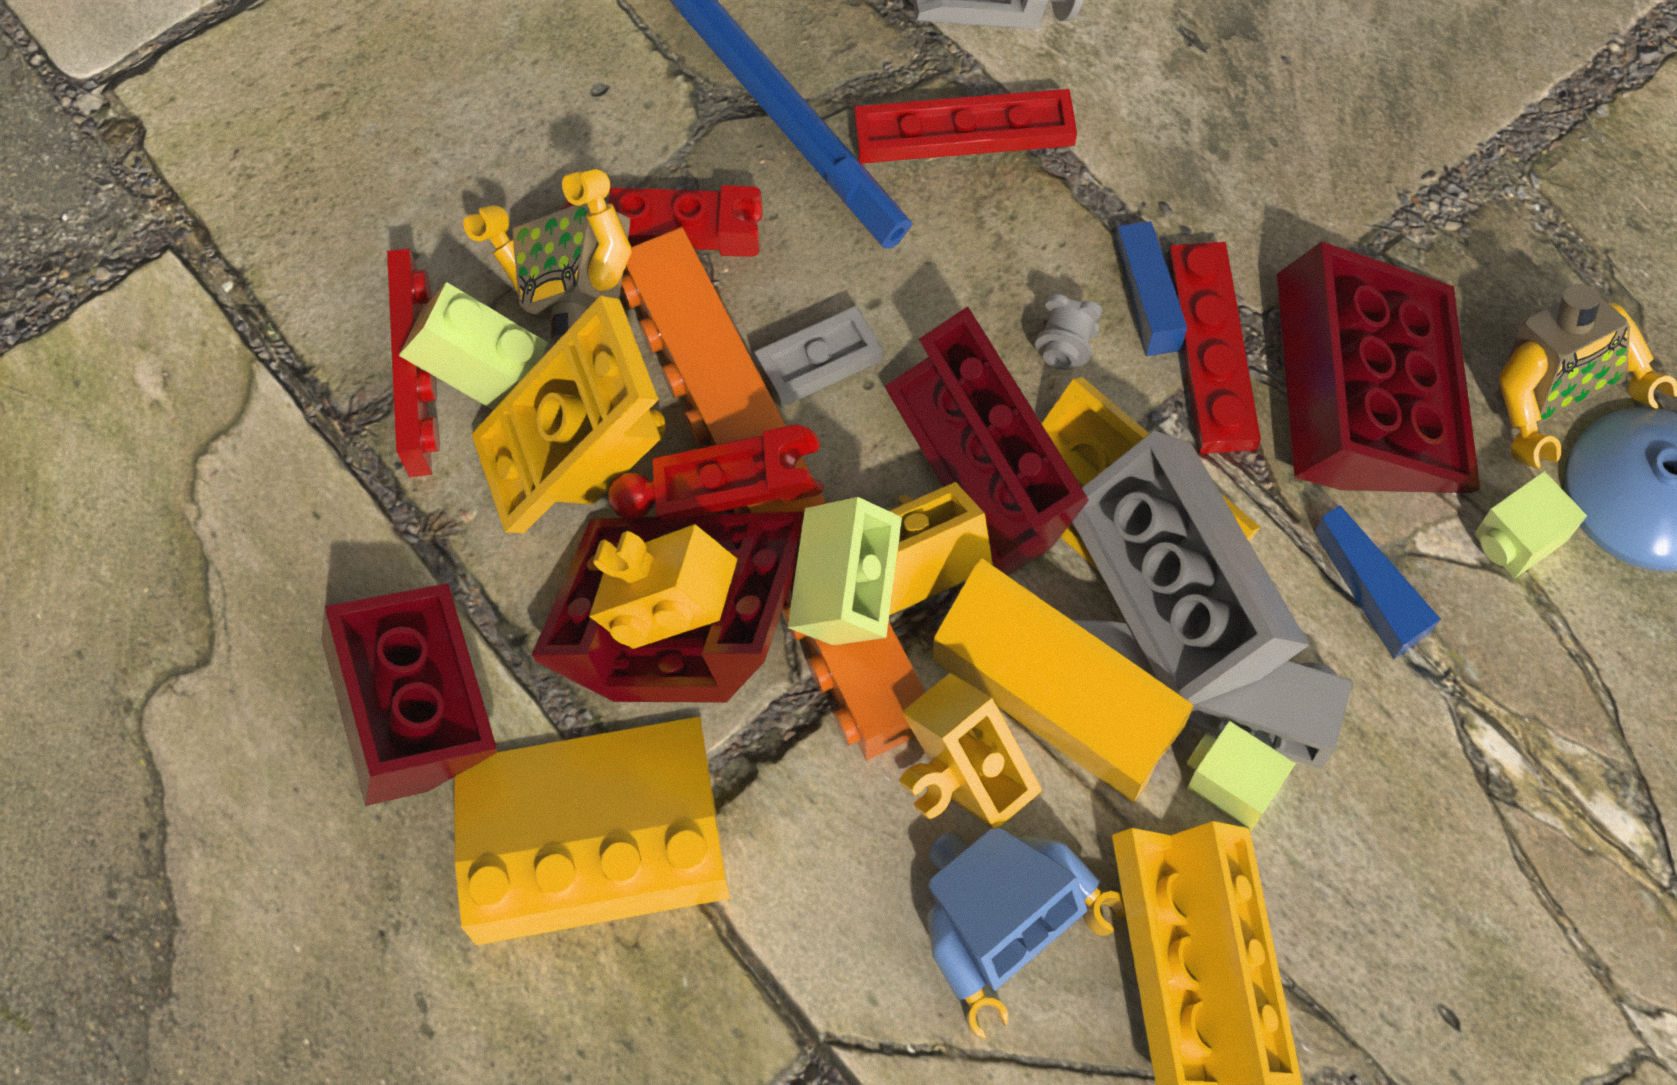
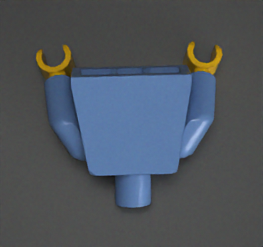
M994 828L987 831L971 846L957 833H945L937 839L930 849L929 860L940 870L931 878L928 884L936 903L927 915L933 958L958 1000L965 999L968 1003L969 1009L966 1022L969 1030L979 1038H986L983 1030L976 1022V1013L981 1006L993 1007L997 1011L1003 1026H1006L1008 1023L1006 1007L995 998H987L982 990L986 983L995 992L1084 914L1086 925L1093 933L1099 936H1108L1113 933L1114 928L1101 916V904L1111 907L1120 918L1126 917L1122 894L1114 891L1102 893L1098 888L1100 880L1061 841L1029 835L1015 837L1002 828Z

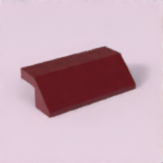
M967 306L919 338L918 340L929 357L884 387L943 487L956 482L985 513L992 564L1008 576L1051 549L1087 504L1089 498L973 312Z

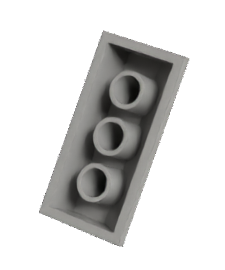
M1154 430L1082 488L1089 501L1073 520V523L1157 679L1194 705L1261 680L1309 646L1307 639L1191 443Z

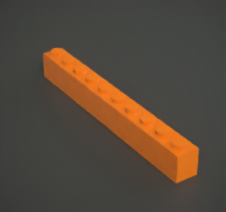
M683 227L631 247V256L624 269L620 291L628 308L632 309L638 306L644 317V320L639 321V327L651 353L660 350L667 363L661 366V370L671 395L674 399L683 395L690 409L684 412V417L696 444L699 445L706 442L708 447L762 436L763 431L785 427L784 420ZM801 457L797 461L795 468H804L810 472L803 457ZM821 493L818 496L784 502L779 499L731 510L732 514L805 512V508L827 503ZM795 573L786 597L788 605L783 606L782 615L787 627ZM889 621L886 638L840 645H830L789 629L795 641L805 638L813 654V657L807 659V664L814 682L821 693L831 690L840 708L833 712V716L847 746L857 743L867 761L916 738L902 711L922 696L925 690Z

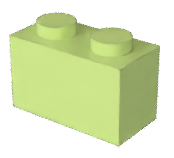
M446 282L420 312L399 356L494 410L541 360L548 342Z
M859 497L805 508L787 628L830 645L886 638L902 517Z

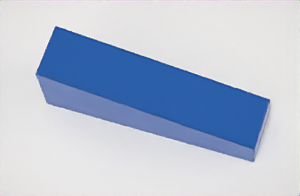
M1152 221L1117 226L1115 240L1146 356L1181 351L1187 325Z
M1339 505L1322 516L1314 533L1392 658L1395 659L1431 634L1441 618L1343 507Z

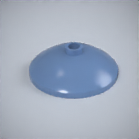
M1636 407L1607 414L1593 422L1579 436L1569 452L1564 468L1565 493L1587 515L1580 524V527L1600 548L1619 560L1644 569L1677 571V475L1669 473L1663 466H1669L1677 473V413L1659 408Z

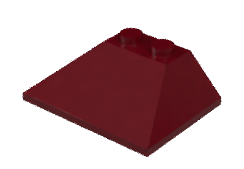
M804 512L699 515L668 522L659 517L590 519L532 652L536 663L613 702L727 703L766 660L796 570ZM695 524L737 558L720 621L632 649L616 641L608 630L589 617L604 573L593 562L599 543L602 540H607L617 548L622 533L626 531L637 535L645 543Z

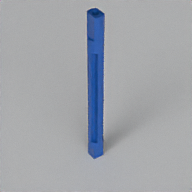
M669 0L878 243L885 249L898 245L912 226V221L717 0Z

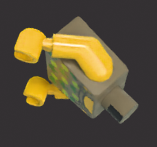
M598 169L584 172L578 171L564 176L562 189L565 197L573 206L514 227L513 238L511 239L506 234L509 227V217L502 207L496 205L479 208L480 214L476 213L466 216L463 220L464 230L473 241L491 240L496 248L492 254L510 278L519 296V304L524 311L551 321V341L555 344L600 295L619 299L623 272L631 256V245L628 241L630 218L616 212L613 204L605 203L604 198L610 190V180L606 173Z
M1570 285L1564 290L1561 302L1527 318L1520 326L1509 359L1500 372L1498 391L1503 395L1511 426L1518 427L1520 431L1511 445V454L1516 461L1523 465L1539 469L1541 467L1539 457L1551 462H1557L1561 456L1560 441L1556 437L1539 433L1537 426L1626 381L1627 372L1632 371L1634 374L1629 382V395L1642 404L1658 409V404L1653 396L1655 388L1673 398L1677 396V381L1669 375L1652 370L1649 363L1653 360V355L1635 322L1621 305L1615 302H1606L1600 296L1598 290L1591 285Z

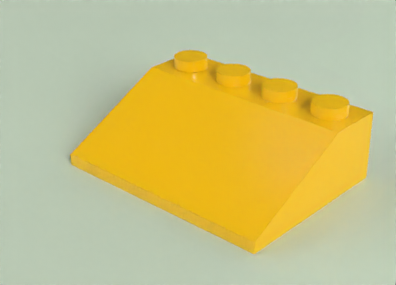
M700 716L496 752L495 755L454 777L455 871L462 929L475 945L730 899Z

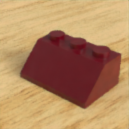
M448 583L324 606L321 640L365 806L428 792L496 754L497 746Z

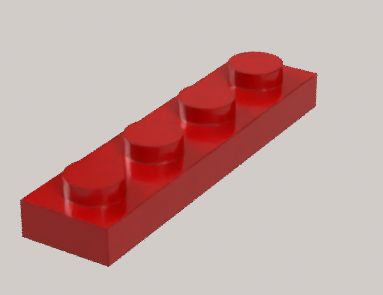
M1070 89L854 106L858 155L861 164L1075 146L1077 138Z
M1226 241L1170 245L1167 256L1170 277L1187 325L1182 351L1199 454L1255 451L1258 449L1261 436Z
M410 248L387 251L396 452L409 478L432 475L431 453L440 451V436L435 417H429L428 402L437 401L436 379L432 374L399 356L423 309V304L428 303L432 299L430 280L426 269H417Z

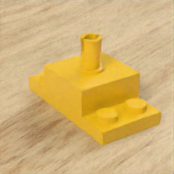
M600 295L471 434L505 533L524 534L555 502L593 505L609 490L616 477L631 469L653 446L657 445L658 441L663 439L665 433L664 417L657 409H650L659 399L621 301L618 298Z

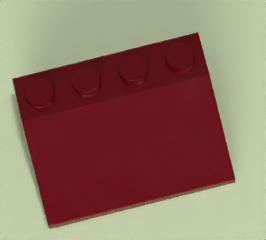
M1322 241L1277 273L1294 478L1346 491L1473 493L1479 490L1480 481L1454 286Z

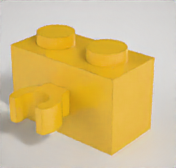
M956 482L915 500L904 494L898 497L899 507L890 510V512L902 517L889 615L965 582L981 558L993 566L985 513Z
M695 524L645 543L637 535L626 531L622 533L617 548L607 540H602L599 543L593 562L604 573L589 617L608 630L616 641L632 649L720 621L737 558Z
M952 673L946 675L902 711L930 763H919L911 766L902 774L899 782L914 795H917L928 786L925 794L913 803L915 809L928 819L941 814L952 799L956 805L989 828H999L1042 792L1038 781L993 698Z

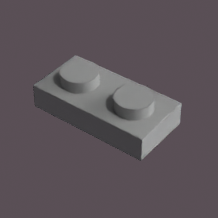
M857 306L754 352L755 363L780 407L786 406L883 361V348Z

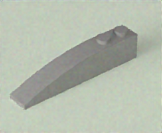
M1071 619L1157 679L1128 623ZM1286 661L1259 681L1194 704L1186 726L1219 736L1228 722L1231 721L1288 759L1322 769L1335 750L1353 681L1337 676L1333 669L1323 664L1313 662L1298 664Z

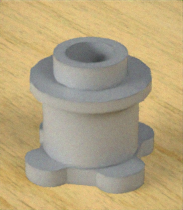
M1055 293L1049 295L1045 303V307L1049 312L1046 313L1043 322L1046 327L1045 331L1039 333L1036 338V351L1048 365L1057 369L1069 370L1075 366L1087 363L1092 354L1089 340L1098 336L1100 326L1096 321L1101 317L1102 308L1097 303L1089 300L1081 302L1068 299L1062 294Z

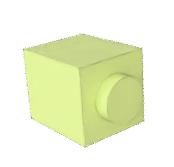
M1544 471L1491 508L1474 535L1480 541L1486 556L1493 563L1503 566L1515 579L1566 543L1587 515Z
M1229 721L1217 739L1206 733L1192 753L1187 765L1196 771L1186 790L1242 827L1249 828L1250 832H1252L1296 763Z

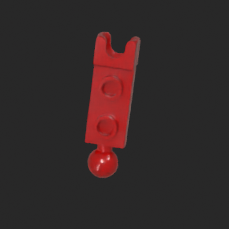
M722 185L721 191L610 188L608 204H613L616 212L630 218L628 241L631 247L683 227L694 249L719 250L721 256L755 257L760 253L758 225L755 222H759L762 219L763 207L761 191L755 186ZM566 200L563 202L560 210L571 207L573 204Z
M794 424L763 431L762 436L652 458L654 479L649 480L640 473L626 472L616 477L610 485L608 500L615 513L625 519H639L647 515L655 503L656 516L668 522L779 499L788 502L818 496L823 493L824 484L820 480L814 479L806 469L795 468V465L802 456L818 451L820 440L809 427Z

